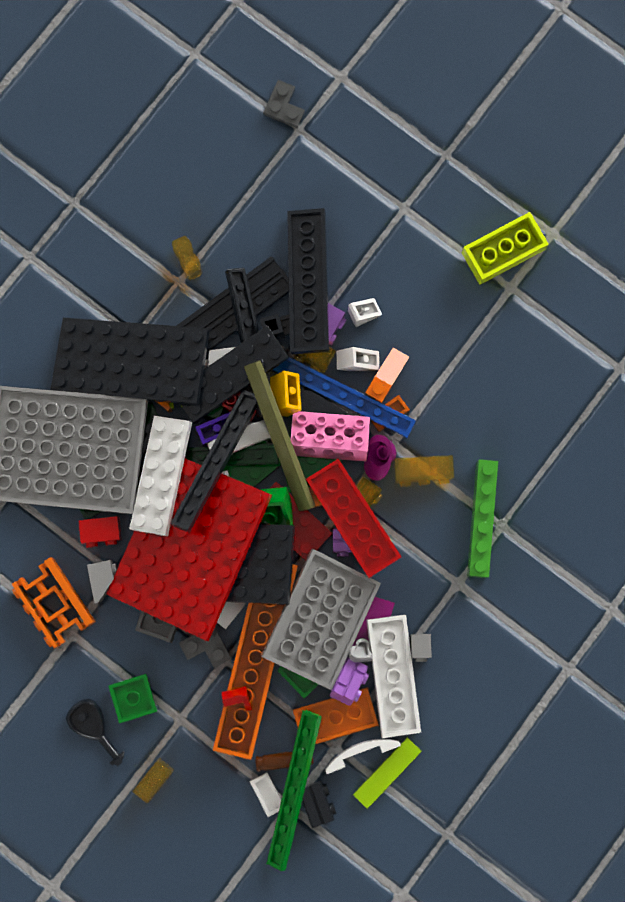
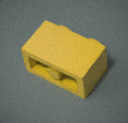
M282 371L270 377V387L281 416L288 417L301 411L299 374Z

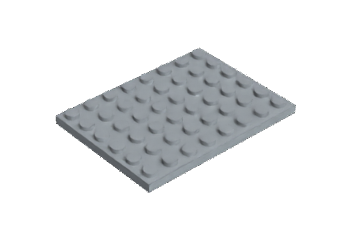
M0 386V501L133 514L138 490L148 401L145 399Z

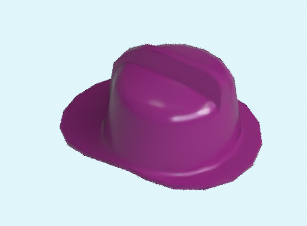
M375 435L369 440L367 460L364 462L367 476L377 481L383 479L388 474L390 465L395 460L397 454L392 440H388L383 435Z

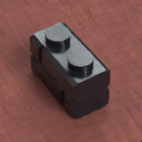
M321 780L306 785L302 799L312 828L333 821V815L337 814L333 802H328L327 796L330 793L326 783L322 785Z

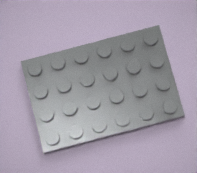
M311 549L290 593V605L284 606L261 657L332 690L381 583Z

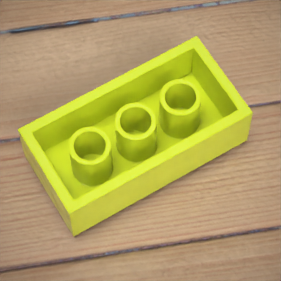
M528 212L466 245L462 250V255L479 285L545 251L549 244L531 212Z

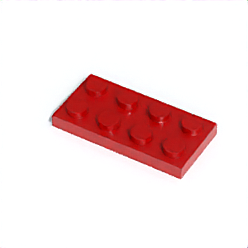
M275 482L270 488H280L282 486ZM289 493L292 501L293 525L295 526L293 550L306 561L311 549L317 551L333 533L308 510L298 511L294 497Z

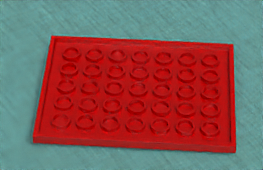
M184 459L172 519L202 466L188 459ZM221 474L190 533L178 529L171 524L168 536L134 531L115 573L114 580L107 591V595L203 640L209 641L272 495Z

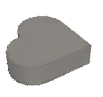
M364 638L358 639L349 651V659L353 662L372 661L373 657L369 641Z

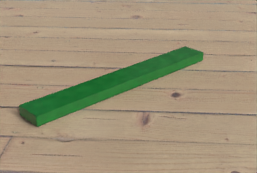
M308 710L302 711L266 863L280 871H285L322 718L321 715Z

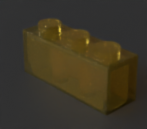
M453 455L395 458V483H400V486H411L412 482H419V485H430L431 481H438V484H449L450 480L454 479Z

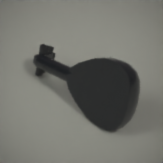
M83 699L77 702L66 715L68 726L80 736L98 740L113 758L110 764L119 766L122 763L125 752L123 751L119 754L104 736L105 723L101 708L91 699Z

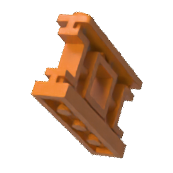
M50 557L38 566L43 575L30 584L27 583L25 578L21 577L18 581L12 583L14 587L12 592L17 599H22L24 603L22 605L23 609L28 615L31 614L35 619L33 623L38 631L42 630L45 634L44 640L49 647L53 646L56 649L66 642L61 633L75 624L83 631L96 621L55 559ZM47 568L50 570V572L52 573V575L54 576L62 590H60L57 585H54L53 587L47 590V588L42 582L49 576H51L47 571ZM21 586L26 591L35 586L37 587L41 595L32 600L36 608ZM55 592L65 607L49 616L40 601ZM68 600H70L84 621L83 623L79 617L69 622L63 614L72 608ZM42 618L47 623L52 622L56 618L62 625L60 629L54 632L58 640L55 639Z

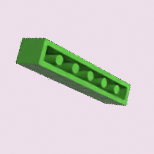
M479 459L476 462L468 577H489L498 461Z

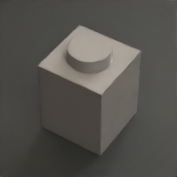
M410 634L411 658H415V662H427V658H432L431 634Z

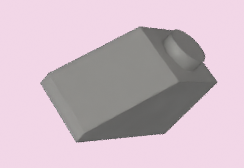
M111 560L87 565L94 603L96 604L103 601L114 580L117 565L116 563L113 564Z

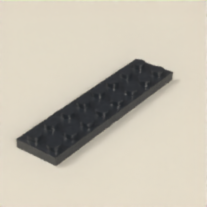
M325 208L287 211L290 353L292 355L330 352Z

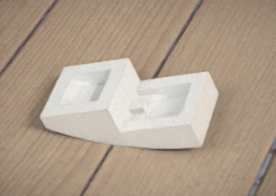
M226 602L217 623L227 629L247 603Z

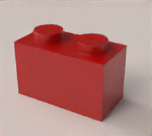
M118 516L79 520L80 542L86 545V548L98 547V543H105L106 546L117 545V541H122L120 518Z

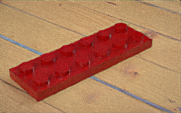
M339 458L306 478L310 488L368 578L402 557Z

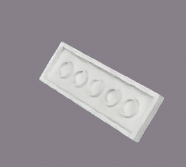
M154 416L130 530L168 536L192 422Z
M406 615L368 619L366 621L373 657L372 668L381 737L388 738L421 733Z

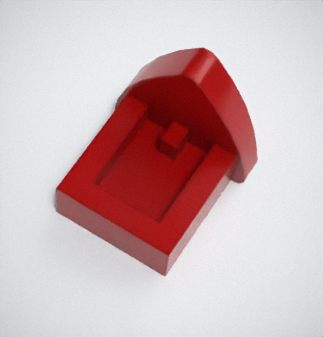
M246 686L222 692L224 707L244 702L246 711L252 710Z

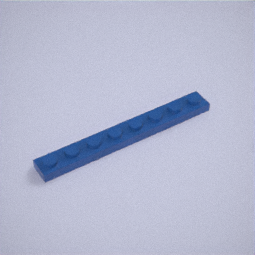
M290 357L272 370L277 374L282 371L298 373L301 386L361 416L370 417L371 421L405 438H408L416 420Z

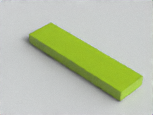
M408 737L354 792L353 795L367 809L422 752Z

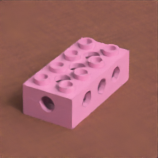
M301 411L293 414L290 440L296 456L326 459L339 458V460L366 462L370 417Z

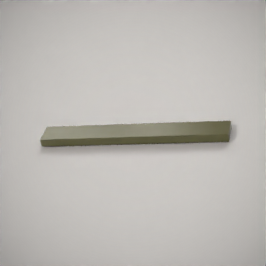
M257 361L244 366L298 511L315 507L314 500L262 363Z

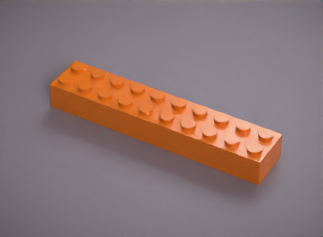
M293 564L291 577V591L294 586L296 573L298 569V566ZM248 603L227 691L246 686L252 710L246 711L244 702L226 707L223 705L213 751L250 760L253 757L275 663L261 657L285 605Z

